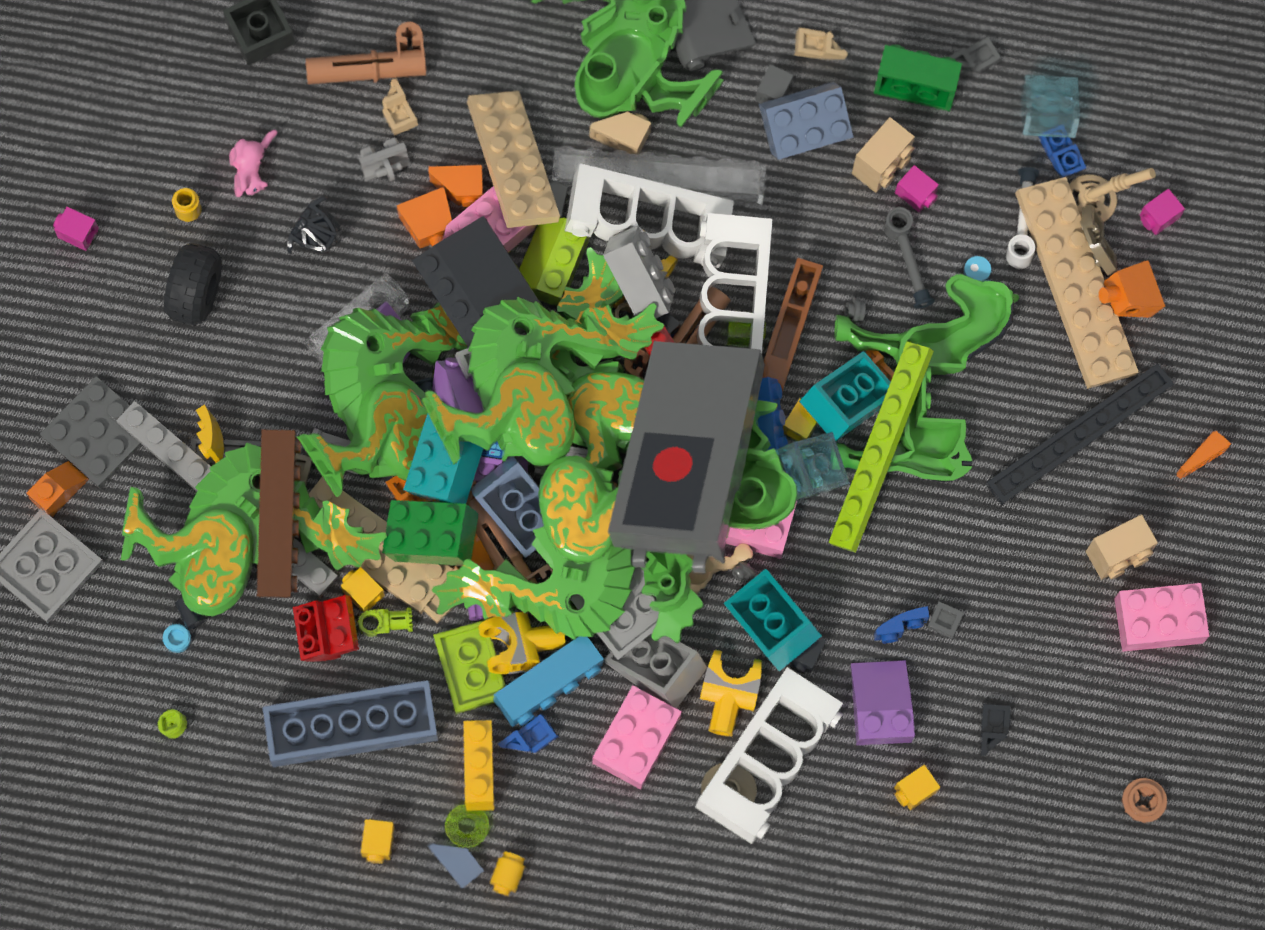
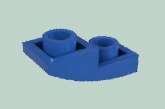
M1064 123L1045 129L1037 134L1045 152L1061 178L1086 169L1077 145L1072 144Z
M928 606L913 609L889 619L876 629L874 641L882 640V643H893L898 641L899 637H902L904 632L903 626H907V629L923 627V623H927L929 619Z

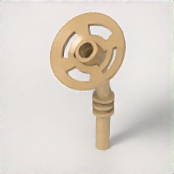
M1149 168L1129 175L1123 173L1111 177L1110 181H1106L1096 175H1083L1074 179L1069 186L1071 191L1079 192V205L1077 208L1081 218L1082 208L1092 203L1093 207L1097 206L1095 210L1097 213L1100 212L1101 215L1099 216L1105 222L1115 211L1117 204L1115 192L1129 189L1133 184L1153 179L1156 173L1153 168ZM1084 181H1095V182H1098L1099 185H1098V184H1095V183L1082 184V182H1084ZM1107 193L1110 195L1109 207L1103 204L1104 195Z

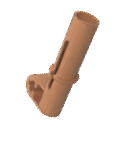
M414 22L402 23L396 31L397 51L378 53L375 50H371V53L305 58L308 85L373 80L374 83H377L380 79L425 76L426 65L422 30ZM408 37H411L412 50H407Z
M710 287L707 291V298L710 304L717 309L725 310L730 302L728 296L715 287ZM700 299L672 338L675 343H685L700 320L705 317L706 314L700 306ZM712 321L705 326V337L708 335L716 321ZM698 327L686 344H698ZM639 350L634 360L625 358V374L642 378L643 370L647 371L649 354ZM639 362L642 363V368L637 367L636 370L633 369V363L636 365Z
M474 498L467 503L468 506L479 513L476 534L495 565L493 570H496L504 562V559L484 530L488 526L515 568L527 580L538 583L536 579L540 576L544 582L548 580L547 575L553 572V569L548 564L532 573L522 558L523 554L517 551L512 541L478 500Z

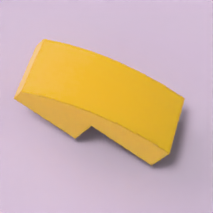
M204 404L196 410L201 419L197 422L201 428V431L196 433L201 441L198 447L206 459L212 457L217 463L224 456L223 436L216 418Z

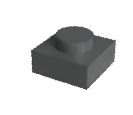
M938 602L927 628L952 639L964 612Z

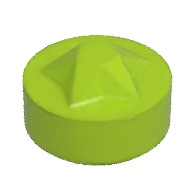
M176 709L165 711L158 720L159 731L171 739L181 736L187 727L185 715Z

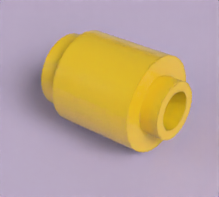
M182 188L175 192L172 197V205L176 216L185 222L196 220L201 214V204L197 193L189 188Z
M504 852L503 856L498 858L490 880V884L494 885L493 890L495 892L509 896L510 892L517 891L525 866H523L525 859L509 852Z

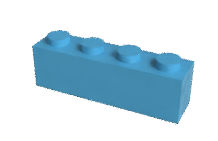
M577 637L576 640L571 641L495 693L493 701L512 727L518 723L522 726L534 717L533 713L540 708L543 710L548 709L557 701L555 699L563 692L566 695L573 692L579 686V681L585 677L591 679L601 672L602 669L600 667L604 659L588 637Z

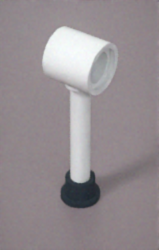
M1023 167L1018 170L1022 188L1036 184L1039 170L1032 167ZM1021 208L1019 210L1017 235L1010 240L1006 253L1008 264L1016 269L1028 267L1032 262L1035 251V243L1028 236V227ZM1017 248L1024 249L1027 252V254L1018 255L1017 253H1015L1014 250Z

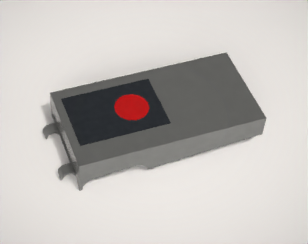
M654 341L608 528V534L614 547L634 549L633 567H646L645 559L648 551L694 555L692 563L694 573L705 574L706 560L711 556L720 563L725 564V542L736 491L740 490L765 367L760 349Z

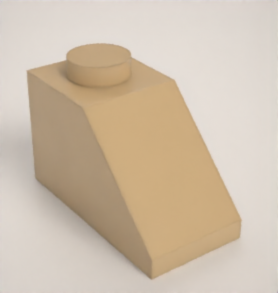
M629 112L594 122L590 126V138L636 159L651 132V122L645 116L638 113L633 115Z

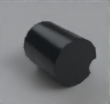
M183 597L175 602V606L186 629H194L208 620L206 615L190 610L185 605Z

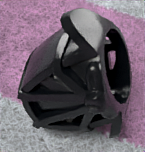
M326 194L312 200L289 233L287 253L292 254L294 242L302 248L305 247L317 252H329L337 243L342 229L334 216L327 211L328 208H323L319 205L322 201L329 198Z

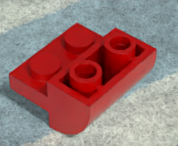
M343 595L323 602L316 600L293 607L301 661H327L341 658V654L359 650L351 596Z

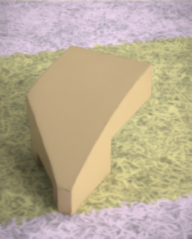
M799 28L796 31L795 56L818 59H845L847 52L844 49L841 50L833 40L834 36L831 32L825 34V32Z
M393 79L387 97H384L382 103L384 107L383 115L394 136L418 126V122L406 101L405 94L397 79Z

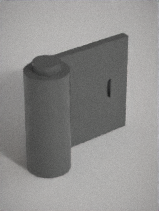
M685 0L686 12L683 13V33H678L674 45L685 70H690L691 72L698 71L704 67V63L711 56L742 50L756 45L737 0Z

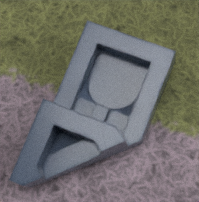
M429 843L427 845L461 888H464L484 871L464 847Z

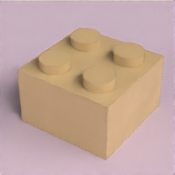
M890 117L857 153L852 174L875 193L881 187L887 188L895 178L893 175L898 168L904 169L912 158L910 154L914 150L912 145L915 136Z
M1140 515L1094 538L1086 553L1100 579L1102 580L1109 576L1112 580L1125 573L1124 569L1133 564L1134 568L1149 561L1148 557L1154 554L1153 549L1158 542L1144 517Z

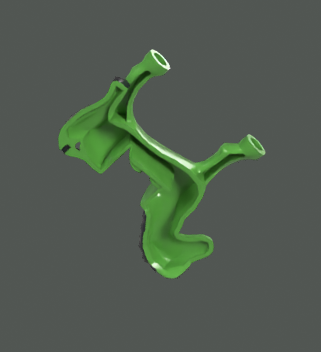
M963 274L954 275L947 281L946 290L948 296L961 308L964 316L947 323H929L913 327L900 334H880L866 331L853 324L848 316L836 315L834 327L835 341H848L859 352L869 350L885 352L894 357L898 365L906 341L929 347L934 351L887 472L901 471L936 482H951L961 478L971 470L972 458L964 442L966 437L965 419L923 418L926 417L927 409H930L931 393H926L927 383H930L931 375L953 374L964 370L966 362L972 359L973 356L980 354L1004 337L1007 329L1013 323L1014 304L1019 300V295L1013 294L1011 287L1005 281H979ZM834 443L833 469L851 468L857 470L864 451H854L844 443ZM959 452V455H960L959 458H958V459H952V457H954L955 455H957V453Z

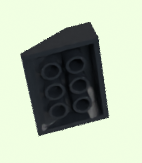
M485 216L480 217L440 241L412 260L468 348L475 334L471 330L484 315V308L499 305L501 300H516L517 297L532 303L537 301L542 305Z

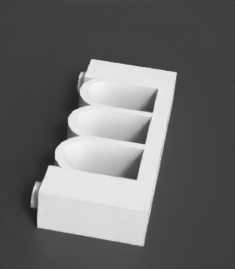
M580 163L573 178L565 231L571 232L578 237H591L592 233H594L598 238L609 241L610 237L638 225L636 222L638 201L663 206L664 214L661 232L656 234L647 233L651 241L650 249L658 248L662 244L664 250L670 255L682 259L694 256L693 262L700 263L703 266V257L708 245H704V237H700L701 220L706 221L708 213L732 215L734 201ZM602 192L629 198L625 223L613 225L602 218L600 214ZM674 209L700 215L696 241L684 242L675 236L672 230ZM719 247L710 254V261L713 267H720L726 257L727 247Z
M708 213L706 221L701 220L700 237H704V245H708L703 257V269L709 278L704 283L700 294V306L706 315L701 320L697 331V343L699 345L713 346L704 336L705 326L712 321L751 323L749 349H760L762 353L772 219ZM719 247L757 250L755 276L720 272L713 267L710 261V254ZM715 284L754 286L752 313L717 309L710 304L707 298V291Z
M787 667L698 799L696 808L751 844L756 837L762 839L770 827L766 822L770 813L779 802L782 786L789 784L796 778L803 762L802 755L810 753L817 746L822 732L825 733L829 726L836 727L843 715L839 712L843 703ZM777 704H780L811 725L814 737L806 742H798L772 727L766 721ZM757 734L791 756L793 761V769L791 771L777 773L745 753ZM737 765L765 782L771 788L773 799L770 802L755 804L725 785V782Z

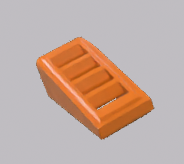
M1213 431L1176 473V476L1180 479L1188 476L1225 453L1231 443L1219 432Z

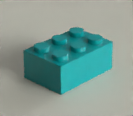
M863 351L813 385L799 402L828 436L836 442L880 411L891 382Z
M427 413L403 490L419 498L434 502L466 504L483 448L469 441H459L460 459L453 465Z
M764 569L724 602V605L778 671L782 670L822 637L767 569Z

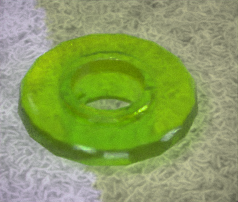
M465 804L457 806L450 811L446 818V835L452 843L459 847L470 848L477 846L488 834V817L484 811H466ZM465 818L472 819L475 822L474 830L469 833H464L459 829L460 821Z

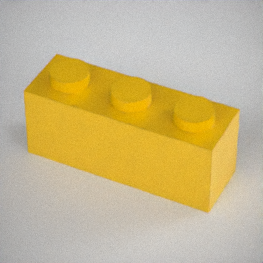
M491 720L464 721L466 811L494 810Z

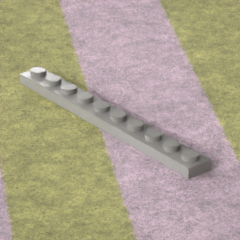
M134 401L116 420L117 423L195 491H198L195 486L210 472L209 468L211 466ZM294 538V548L299 549L298 564H293V575H298V579L320 598L338 579V575L311 552L306 553L304 546Z

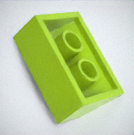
M559 218L558 223L539 224L519 269L537 298L556 307L565 294V287L571 286L590 239L587 236L578 237L571 232L565 231L567 218Z

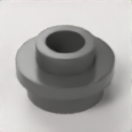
M851 298L850 302L845 304L844 316H848L853 324L861 323L865 317V302L860 301L858 298Z

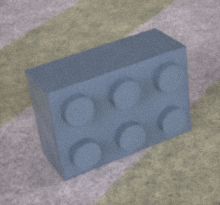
M835 82L759 104L771 154L778 160L853 138L842 88Z
M510 456L475 484L471 491L478 502L526 558L536 550L532 545L536 538L533 530L544 527L539 506V486L515 456Z

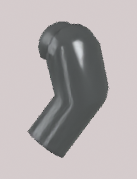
M738 562V565L732 569V574L737 580L745 578L748 583L759 574L747 562Z

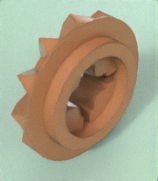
M1141 778L1132 781L1125 788L1122 803L1125 812L1133 820L1147 823L1157 820L1164 813L1167 806V797L1164 789L1156 781ZM1139 793L1144 797L1154 795L1148 802L1149 809L1144 805L1135 806L1140 799Z

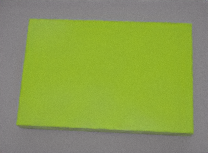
M485 620L433 635L456 714L495 703L493 701L494 694L505 687L502 674L491 673L488 669L487 661L491 657L496 656L491 637L485 638L480 636L478 627Z

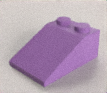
M450 357L446 358V361H436L432 391L440 397L441 401L466 412H483L480 397L477 392H474L473 378L466 380L457 359Z
M906 661L851 663L856 745L911 743L915 734Z

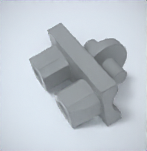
M392 138L384 143V150L375 152L373 147L361 149V158L359 160L365 180L387 175L391 182L395 180L393 172L411 165L404 142L400 144L396 138Z

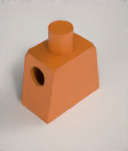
M444 187L396 205L400 220L419 248L429 245L434 246L442 241L446 226L452 221Z
M1149 261L1117 271L1104 281V287L1099 290L1100 301L1104 304L1111 303L1113 312L1117 316L1148 318L1166 307Z

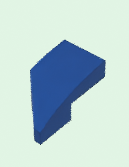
M540 714L520 730L514 731L498 743L501 748L537 753L559 736L545 716Z

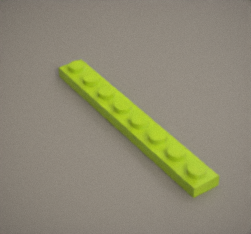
M906 341L828 542L833 546L855 553L858 549L934 351L929 347Z

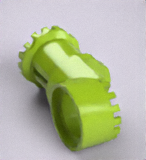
M411 607L403 611H389L388 609L366 610L359 617V630L362 634L369 637L389 633L390 630L407 629L408 632H413ZM369 616L375 617L379 622L378 627L372 631L365 629L363 626L364 619Z

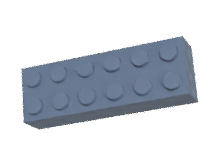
M429 680L263 707L269 757L273 767L438 741Z

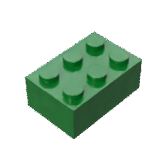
M885 45L874 94L950 111L962 63L957 62L951 57L939 58L931 56L930 53L925 51H909L900 45Z
M391 500L385 532L387 538L384 540L382 553L395 562L463 566L466 559L471 560L479 513L467 504Z

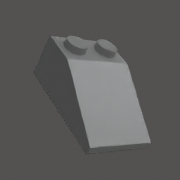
M652 634L619 660L616 659L611 651L604 659L607 665L641 690L676 709L707 669L701 656L694 649L681 642L675 643L667 636L654 641Z

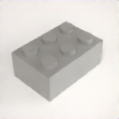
M637 225L610 237L603 256L634 316L639 315L650 304L655 303L654 317L656 319L669 313L675 288L669 278H665L659 256L653 255L650 249L651 241L645 231L642 232Z

